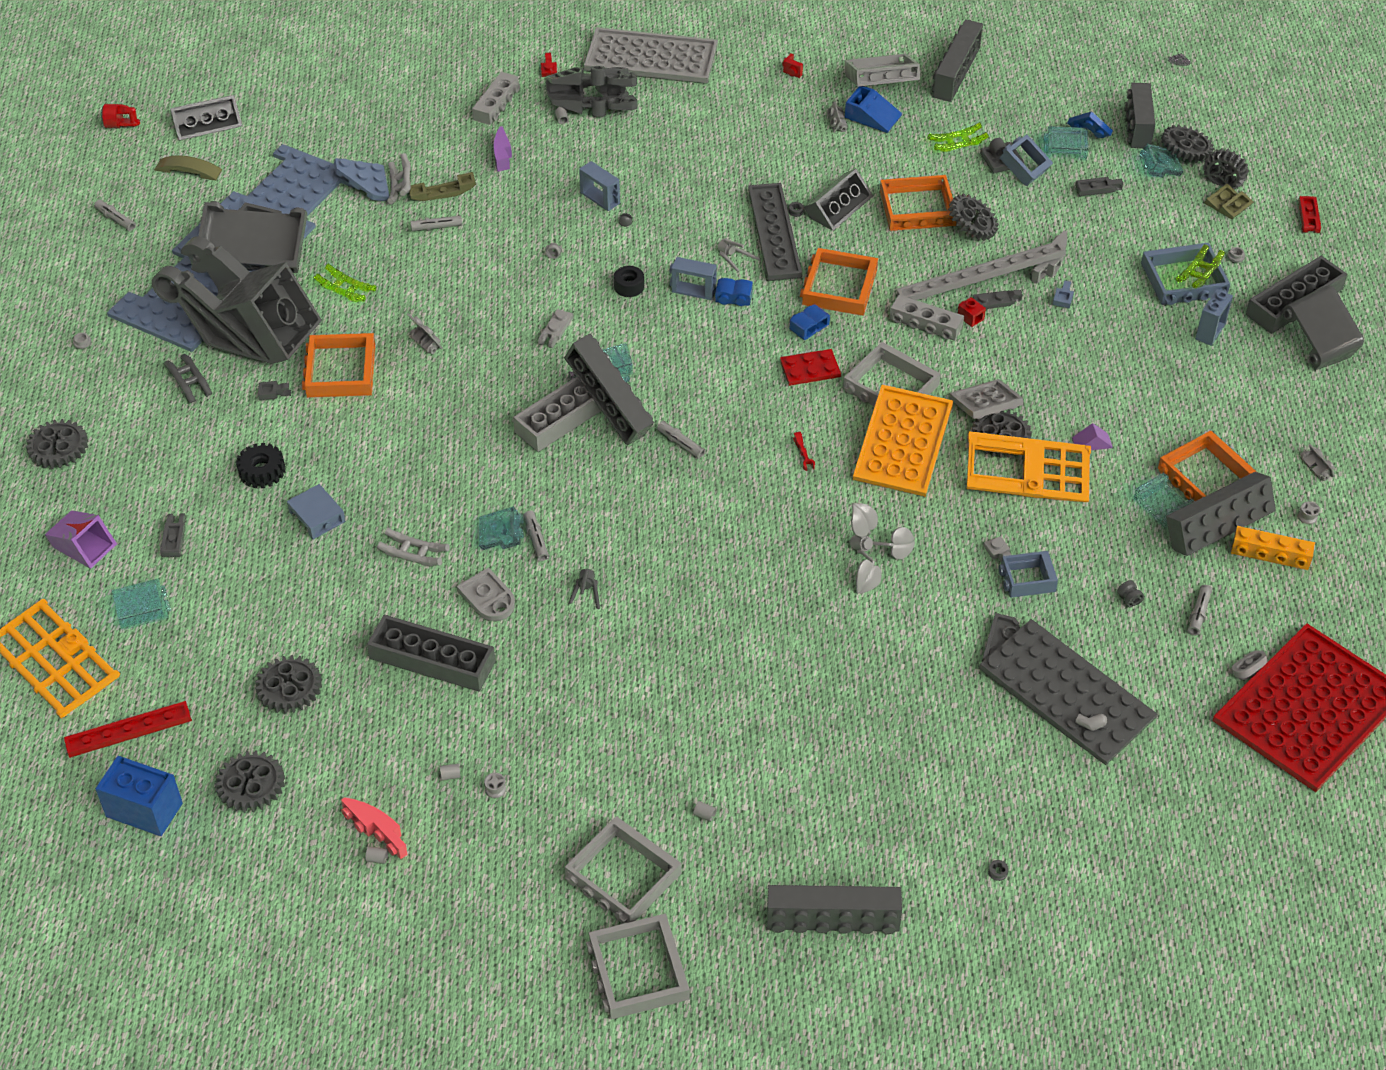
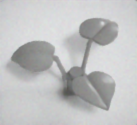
M852 503L851 527L855 535L852 536L850 545L853 549L858 550L859 554L868 559L863 560L857 570V594L874 589L881 581L880 567L874 565L875 561L864 551L870 550L873 545L892 546V557L904 559L912 552L915 545V538L912 532L905 527H898L893 531L891 535L892 543L872 541L868 535L871 534L870 530L876 528L878 516L871 506L863 503Z

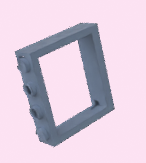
M1209 242L1143 252L1141 264L1161 305H1173L1179 302L1188 303L1199 299L1207 300L1212 297L1216 289L1226 293L1229 292L1230 282ZM1204 259L1216 284L1166 291L1154 266Z

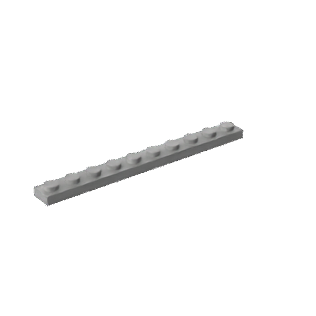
M1056 241L898 288L897 295L914 300L927 298L1066 256V250L1060 241Z

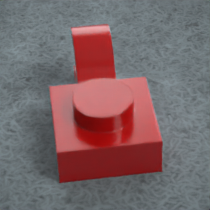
M551 52L545 53L546 63H541L542 77L557 73V62H552Z

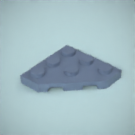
M335 158V173L339 177L344 176L347 178L349 184L358 190L362 189L365 191L367 197L371 200H388L389 191L384 165Z

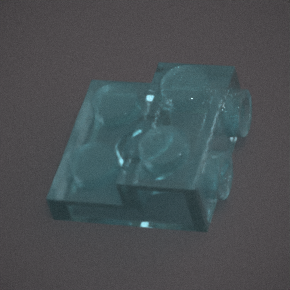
M1146 144L1144 149L1141 150L1139 157L1143 159L1144 169L1151 176L1163 178L1166 173L1181 176L1183 173L1177 155H1172V151H1167L1166 148Z
M513 506L480 516L479 547L485 550L500 545L502 549H507L520 545V539L524 538L523 530L520 527V524L524 523L522 514L518 513Z

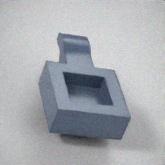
M1065 280L1063 288L1056 289L1053 305L1070 309L1074 291H1070L1071 281Z

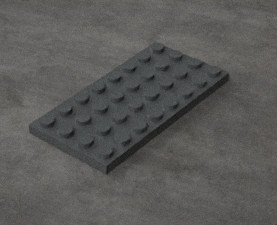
M1032 619L981 662L979 666L981 671L1104 765H1107L1158 715ZM1079 714L1088 718L1098 714H1104L1107 717L1106 725L1094 731L1076 724L1075 721Z

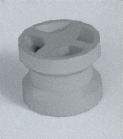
M1304 502L1298 514L1299 520L1305 524H1314L1318 519L1320 507L1314 502Z
M491 773L486 776L484 780L486 794L491 798L503 796L506 792L504 776L500 773Z

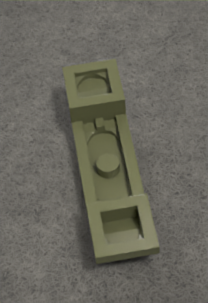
M182 155L164 157L160 159L154 169L155 171L170 173L171 170L200 174V177L203 179L215 181L222 171L220 167L208 161Z
M474 173L457 175L458 180L429 187H425L424 182L411 185L410 197L413 200L428 201L458 196L476 185Z

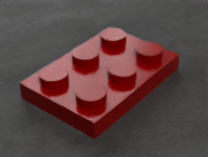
M832 349L780 357L789 386L841 377V371Z

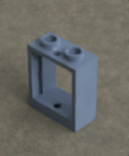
M1027 134L1022 138L1019 136L1015 139L1012 146L1010 144L1002 150L1004 153L1000 157L1003 163L1025 186H1028L1046 172L1053 164ZM1021 146L1038 165L1032 172L1014 154L1013 151Z
M592 161L579 169L581 194L607 211L620 204V185L617 177ZM594 182L603 187V191L595 187Z
M676 257L675 262L671 263L669 273L672 274L670 279L672 293L712 300L717 288V265ZM679 273L705 278V286L679 281Z
M1216 289L1202 310L1196 340L1211 346L1226 325L1233 295Z
M1048 551L1002 557V563L999 565V574L1004 577V589L1009 592L1010 598L1056 592L1058 579ZM1040 567L1044 580L1014 584L1010 570Z

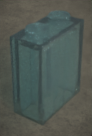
M159 578L112 590L121 630L169 618L168 611H171L169 600H164V597L168 595L165 585L161 586Z

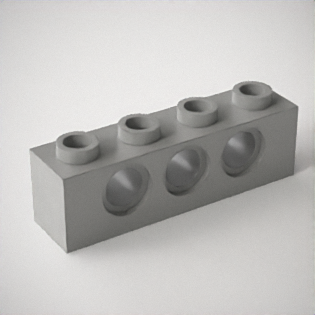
M500 72L472 108L473 120L489 125L496 121L499 113L505 110L506 104L512 101L515 92L518 93L520 89L518 76Z
M898 295L890 310V320L909 325L911 328L924 330L929 334L940 335L945 339L956 340L963 328V315Z

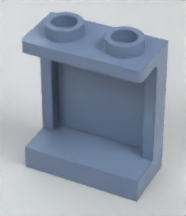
M320 484L287 501L289 513H294L308 529L309 536L312 539L346 522L344 511Z

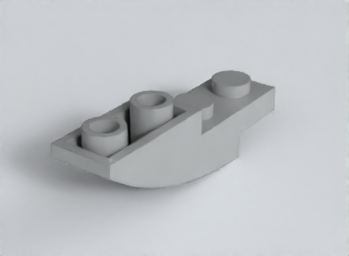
M1064 230L1054 238L1053 242L1060 241L1065 250L1067 246V231ZM1064 256L1043 262L1037 266L1035 265L1031 271V281L1038 284L1046 275L1053 277L1061 267Z

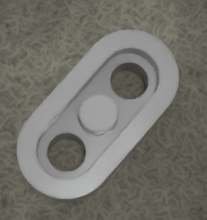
M1258 650L1244 656L1232 666L1234 676L1242 680L1250 678L1252 674L1268 662L1266 653Z

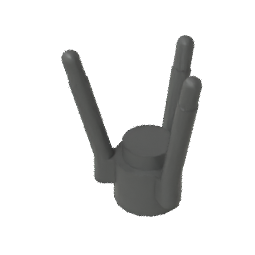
M582 569L580 571L579 579L576 580L569 604L573 603L579 587H581L580 594H584L585 589L593 587L596 608L600 609L597 589L598 581L594 579L595 573L593 570Z

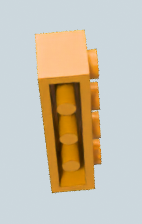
M1237 526L1231 554L1309 570L1315 542Z

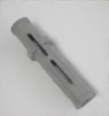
M101 199L95 202L94 207L101 211L106 218H111L128 231L136 228V223L118 212L114 206L108 205Z
M461 215L434 219L427 217L425 220L410 221L411 230L427 229V231H431V229L462 226Z
M666 421L659 423L657 430L666 435L669 441H674L697 457V459L705 455L706 450L683 435L678 428H673Z
M527 511L523 514V518L539 562L548 560L550 555L541 534V525L536 520L535 512Z
M1209 585L1200 586L1194 611L1190 614L1191 621L1187 631L1194 636L1200 634L1202 623L1206 620L1205 613L1212 593V587Z

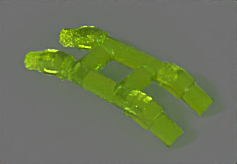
M979 122L963 130L945 134H928L927 138L935 142L946 140L948 144H935L934 150L949 152L967 146L978 145L988 139L989 136L985 132L971 139L968 137L983 128ZM961 137L963 141L955 143L953 138Z
M1203 244L1190 265L1176 277V281L1180 283L1186 281L1189 276L1197 278L1192 283V287L1195 289L1202 287L1213 271L1220 265L1225 252L1219 250L1210 264L1203 261L1209 249L1208 245ZM1198 266L1206 270L1204 273H1201L1194 269Z
M329 263L325 266V269L337 279L334 283L323 278L318 273L314 276V279L322 287L336 292L353 302H364L366 300L365 295L354 293L358 288L364 292H375L377 289L376 285L360 282L343 274V272L334 268ZM344 282L351 284L347 290L340 287Z

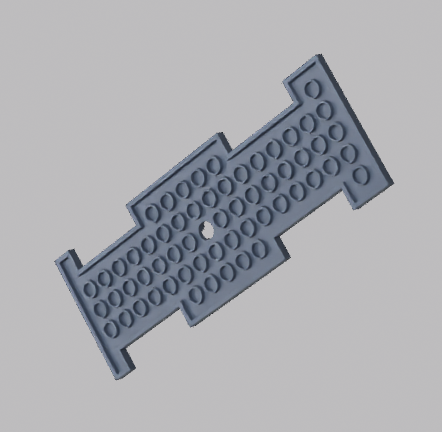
M282 144L273 153V156L283 160V162L248 196L233 191L220 204L224 209L238 210L246 202L279 210L283 214H290L292 209L299 207L306 210L308 216L340 183L350 187L353 186L349 184L347 178L344 176L339 177L335 173L333 163ZM306 221L304 239L316 227L315 223ZM199 224L172 250L174 255L183 258L174 267L182 272L188 270L193 273V277L216 296L218 289L207 272L198 273L191 270L192 265L189 257L181 254L182 247L191 238L199 235ZM153 288L143 297L128 292L107 312L108 317L190 352H193L204 341L179 302L169 303L164 301L154 292Z

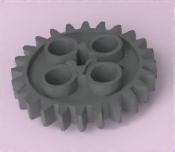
M1179 124L1177 127L1174 125L1172 127L1168 126L1161 137V143H1164L1163 147H1167V151H1172V155L1176 154L1177 158L1182 157L1184 161L1188 159L1189 162L1192 160L1196 163L1198 160L1203 162L1214 150V144H1211L1212 140H1207L1208 136H1203V132L1199 133L1198 129L1192 130V127L1187 128L1185 125L1183 127Z
M963 193L954 197L949 204L950 208L948 210L951 211L949 215L954 217L952 221L957 222L956 226H960L961 231L965 230L966 235L971 234L972 238L976 236L978 240L982 239L983 241L989 240L997 233L999 224L996 222L998 219L994 218L995 213L990 212L991 208H987L986 203L982 204L981 199L976 200L975 196L971 198L970 194L966 196Z
M1010 410L1007 412L1000 411L998 414H989L981 419H975L971 432L1031 439L1032 431H1030L1031 426L1027 425L1028 421H1023V416L1017 417V412L1010 414ZM992 452L993 457L996 454H999L1000 458H1002L1003 454H1006L1008 458L1010 457L1008 453Z
M63 419L59 423L56 420H53V424L46 422L45 427L39 425L40 430L34 429V434H29L30 439L26 440V449L32 462H36L37 466L43 464L44 468L50 465L51 469L55 465H58L59 468L62 467V464L69 466L70 461L76 463L75 458H82L80 453H86L85 448H88L87 442H89L82 425L78 426L77 422L72 424L71 420L64 423Z
M293 655L287 660L285 656H282V661L275 658V664L268 662V669L262 667V674H257L258 680L255 681V689L258 699L262 701L263 706L268 705L269 710L275 707L276 713L281 709L284 710L285 714L288 712V709L295 713L297 707L303 710L304 704L310 706L309 700L316 701V695L320 694L319 688H322L319 668H315L314 662L309 664L308 658L302 661L301 656L296 660Z
M257 750L254 751L253 755H250L249 751H246L245 756L238 753V759L230 757L231 763L224 762L225 769H219L220 775L216 776L217 783L215 785L222 803H227L228 808L234 805L235 811L242 807L244 813H246L248 808L255 812V807L257 806L263 810V804L265 803L270 806V799L277 800L276 794H282L281 787H285V775L278 759L274 760L273 755L266 757L265 752L259 756Z

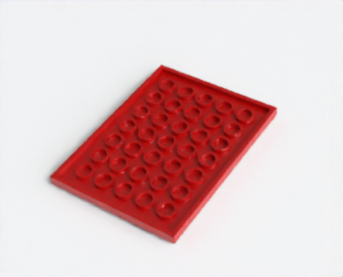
M1306 623L1213 716L1212 721L1308 788L1317 792L1386 719V674Z

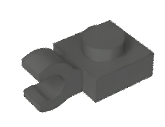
M277 381L259 382V400L277 399L278 395L291 396L289 383L278 384Z

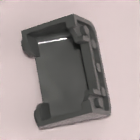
M1331 285L1322 287L1286 305L1281 310L1283 317L1288 322L1298 321L1313 347L1309 354V362L1315 371L1351 358L1364 343L1359 328L1336 289Z

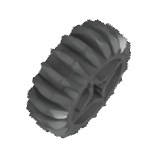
M1224 148L1211 152L1203 166V170H1205L1204 175L1207 176V180H1211L1213 184L1222 187L1228 184L1234 190L1243 185L1249 171L1245 159H1241V154L1237 155L1235 151L1231 152L1229 148L1226 151Z

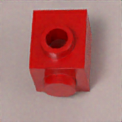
M970 297L959 304L957 314L963 315L964 322L973 327L985 319L986 308Z

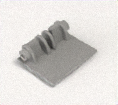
M407 314L417 326L416 329L410 332L412 339L424 348L427 353L434 354L438 347L443 349L439 344L441 340L433 334L434 332L427 325H422L423 322L417 316L413 318L410 314Z

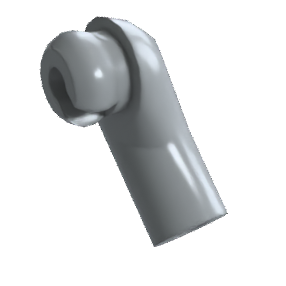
M1079 714L1075 723L1094 731L1106 725L1107 717L1104 714H1098L1088 718Z

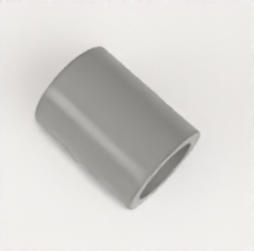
M558 107L555 110L558 123L563 124L562 119L564 123H568L569 118L566 109Z
M459 763L440 766L442 780L461 778Z
M698 801L693 815L711 822L713 820L712 817L716 815L717 808Z
M368 846L365 856L366 862L386 864L387 860L385 858L387 859L388 849Z

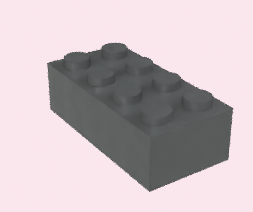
M1131 82L1130 89H1127L1128 102H1125L1124 111L1126 112L1125 122H1127L1126 132H1129L1127 142L1131 144V148L1151 149L1156 125L1151 83Z

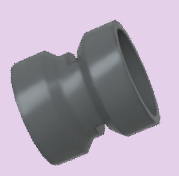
M1132 580L1124 582L1117 590L1120 597L1125 598V603L1128 607L1140 604L1145 597L1141 590H1137V585Z

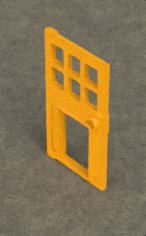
M968 432L966 489L1022 495L1033 498L1089 502L1091 446ZM1044 449L1060 451V460L1044 458ZM975 450L1024 455L1023 480L974 474ZM1066 452L1081 453V462L1066 461ZM1044 465L1059 466L1060 475L1045 474ZM1065 467L1081 469V478L1065 476ZM1043 480L1059 482V491L1043 489ZM1065 482L1081 484V493L1065 492Z

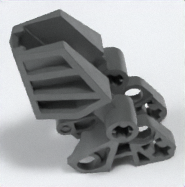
M592 66L591 73H584V68L574 67L546 76V92L553 105L582 114L585 107H592V116L595 117L605 116L608 109L635 110L638 108V100L633 95H629L626 87L637 86V76L633 72H628V68ZM595 86V89L603 97H584L583 88Z

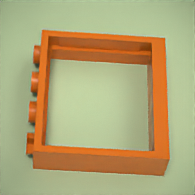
M946 175L883 179L880 181V195L890 231L956 226L957 222L952 221L954 217L949 215L951 211L948 210L953 197ZM941 190L947 210L893 215L888 194Z
M818 248L816 254L812 255V266L809 265L808 277H805L804 280L805 288H802L800 292V297L803 298L802 305L811 306L815 304L822 309L864 316L878 268V258ZM820 262L868 270L859 300L812 292L811 289Z
M374 333L309 335V342L306 343V353L308 355H305V366L307 367L303 369L305 381H302V390L306 391L307 398L372 395L376 345ZM366 347L362 381L312 382L315 349Z
M1212 431L1160 457L1158 465L1160 474L1166 476L1175 488H1179L1184 493V496L1193 502L1206 495L1174 465L1205 448L1240 479L1253 472H1257Z

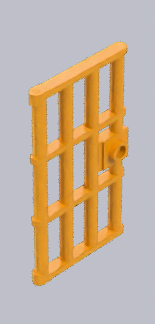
M41 599L0 629V638L9 633L26 650L16 658L0 642V654L10 663L9 666L12 669L15 668L34 688V692L36 694L39 693L56 710V714L61 719L120 676V672L114 670L95 652L96 649L88 645L87 639L76 628L72 629L71 624L65 622L48 605L45 599ZM40 610L58 626L50 634L32 617ZM24 621L42 638L34 646L15 629ZM63 633H65L66 635L62 637L58 642L55 640ZM49 645L67 664L56 670L39 653L45 646ZM81 649L83 650V652H82L81 654H79L78 656H76L75 658L72 657L74 654H76L77 652H79ZM31 656L50 675L41 683L21 664ZM90 657L108 676L97 682L80 663ZM72 669L91 687L82 695L63 677ZM56 681L74 701L64 707L46 689L47 686Z

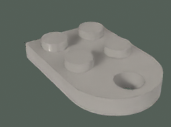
M490 568L485 569L457 586L459 594L486 620L500 621L506 619L515 609L513 593ZM499 607L506 608L504 611L501 612L496 610Z

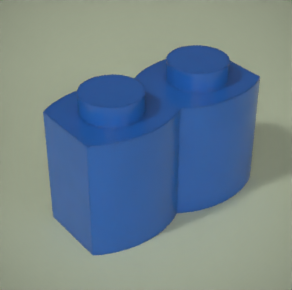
M730 278L718 279L715 292L716 302L722 305L736 304L738 306H749L753 293V282L744 279L736 281Z
M811 305L806 307L803 312L791 317L789 329L803 340H806L829 325L830 315L817 305Z

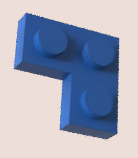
M1092 111L1071 117L1067 122L1074 131L1081 132L1089 129L1097 138L1111 136L1113 132Z

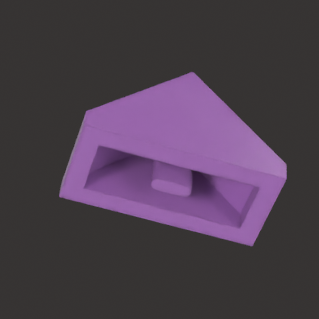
M1094 423L1072 437L1074 444L1089 445L1091 450L1113 448L1108 433Z

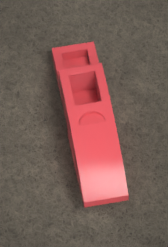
M346 797L341 799L343 815L347 820L352 819L354 821V826L359 833L364 832L368 837L374 833L379 842L384 841L387 844L386 848L392 856L397 855L402 859L408 855L406 844L400 839L402 836L400 825L391 817L365 802Z

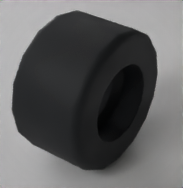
M623 266L617 269L614 273L615 292L623 297H635L641 294L644 290L643 271L635 266Z

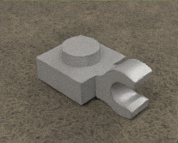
M1001 536L984 542V547L992 559L999 558L1002 563L1003 556L1011 555L1009 546Z

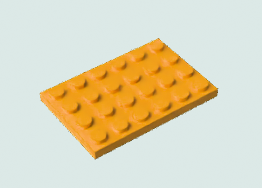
M881 385L853 474V480L926 497L953 406V400Z

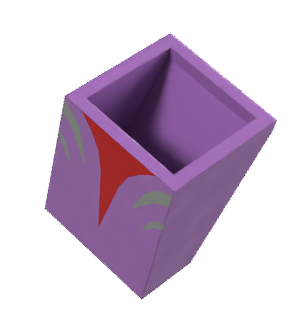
M73 510L45 534L53 548L90 569L117 545L99 515Z

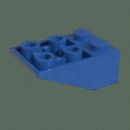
M859 86L845 104V118L886 133L891 130L902 116V113L877 91L865 86Z

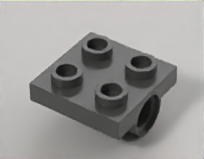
M995 138L990 142L989 147L981 148L980 154L993 174L1010 170L1000 157L1004 153L1002 150L1009 144L1012 146V142L1004 143L1001 138ZM1017 150L1013 151L1014 154L1024 163L1023 159L1021 158Z

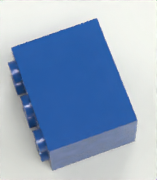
M121 756L116 757L95 788L107 818L158 836L163 835L183 804L173 774Z

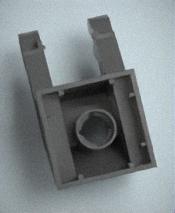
M200 236L191 238L182 247L181 254L189 257L192 265L191 270L198 273L207 272L218 289L216 296L195 279L193 273L188 270L182 272L173 266L163 267L152 279L154 292L166 302H179L207 346L270 364L289 360L322 321L286 262L249 272L222 246L215 247L209 240Z

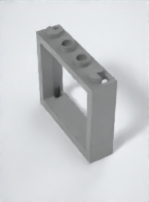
M906 53L845 60V75L857 87L920 80V64ZM899 57H904V62L899 61Z
M881 342L844 377L843 389L848 394L859 397L862 402H868L875 407L879 394L858 381L881 359L925 383L918 393L930 395L939 386L941 374Z
M617 816L565 866L567 882L572 886L577 885L581 888L587 898L591 899L593 897L597 900L603 910L607 911L609 909L612 911L616 919L621 923L636 921L682 874L681 862ZM615 836H618L667 872L631 910L627 909L579 873Z
M666 913L589 932V941L586 942L588 954H593L594 960L591 961L593 973H598L600 979L597 980L599 993H604L605 999L602 1000L605 1012L610 1013L611 1019L690 1000V989ZM659 929L676 987L615 1002L599 944Z

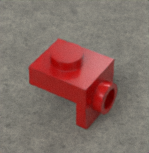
M790 53L782 62L783 72L792 77L800 78L803 75V63L795 61L794 54Z

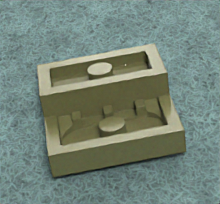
M1226 184L1208 197L1204 203L1228 218L1234 219L1252 205L1254 201L1243 191L1237 193L1231 186Z

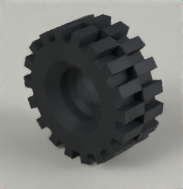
M257 443L253 444L252 448L250 446L246 447V451L242 450L240 452L241 456H237L236 465L239 477L249 487L251 484L253 488L261 486L262 489L265 488V485L271 487L273 482L277 484L279 478H283V473L286 471L281 450L279 451L277 446L273 448L272 444H268V446L265 443H261V446H257ZM266 463L262 467H255L257 464Z

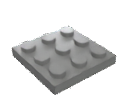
M1000 379L950 393V400H953L957 406L973 419H981L989 414H998L1000 411L1015 409L1017 406L1024 405L1023 397Z

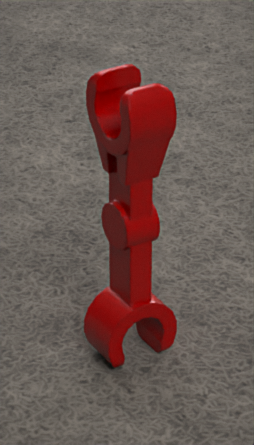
M800 431L794 432L793 440L800 449V454L804 459L803 469L807 471V464H811L812 468L815 469V461L808 458L807 450L804 448L802 433Z

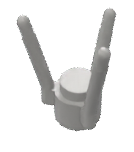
M727 238L722 239L718 244V250L721 251L719 255L724 257L736 271H739V269L727 256L728 254L732 255L737 251L753 259L760 260L759 257L738 248H743V244Z

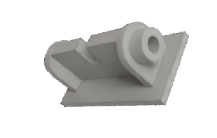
M834 101L827 111L833 133L836 130L845 132L848 126L846 120H844L843 109L839 106L837 107L836 101Z
M1309 444L1310 450L1308 452L1303 451L1301 459L1309 468L1315 464L1317 465L1312 468V471L1319 479L1326 481L1330 477L1329 475L1335 477V467L1330 460L1326 461L1323 458L1324 455L1319 448L1315 449Z

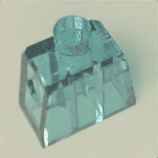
M623 343L604 349L603 352L608 354L611 363L620 371L623 380L629 382V375L633 374V364L627 344Z

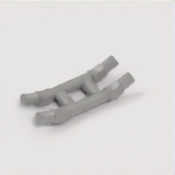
M405 153L400 155L403 166L401 172L398 173L394 162L388 163L391 178V192L387 200L389 204H393L398 199L399 191L401 196H405L411 189V165Z
M387 528L385 534L393 538V540L402 543L399 550L381 541L376 547L391 557L420 563L423 566L442 564L441 558L426 557L425 554L428 550L431 552L449 551L450 549L449 544L423 541L406 536L390 528ZM410 545L420 547L417 554L407 552Z

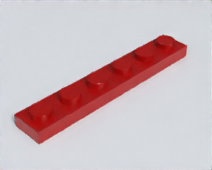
M183 701L66 736L64 741L68 756L71 758L192 721L187 702Z

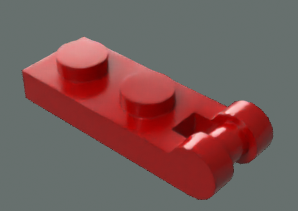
M1299 196L1298 203L1302 233H1308V231L1320 233L1321 222L1317 197Z

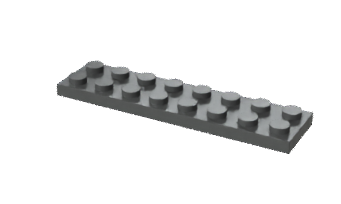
M782 184L748 185L768 281L802 278V269Z

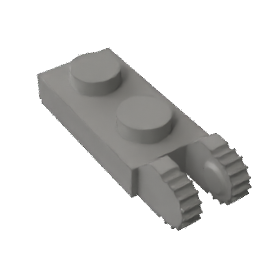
M557 309L541 333L538 343L543 345L546 339L550 337L548 346L553 348L573 319V313Z

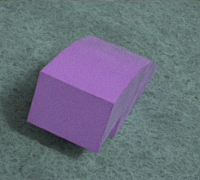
M503 126L499 127L494 139V157L497 172L510 169L509 158H512L511 145Z

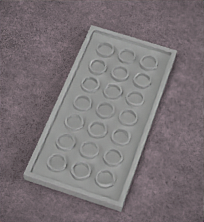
M596 27L585 60L584 70L591 71L592 66H604L605 68L625 67L628 68V72H633L636 76L708 83L718 40Z

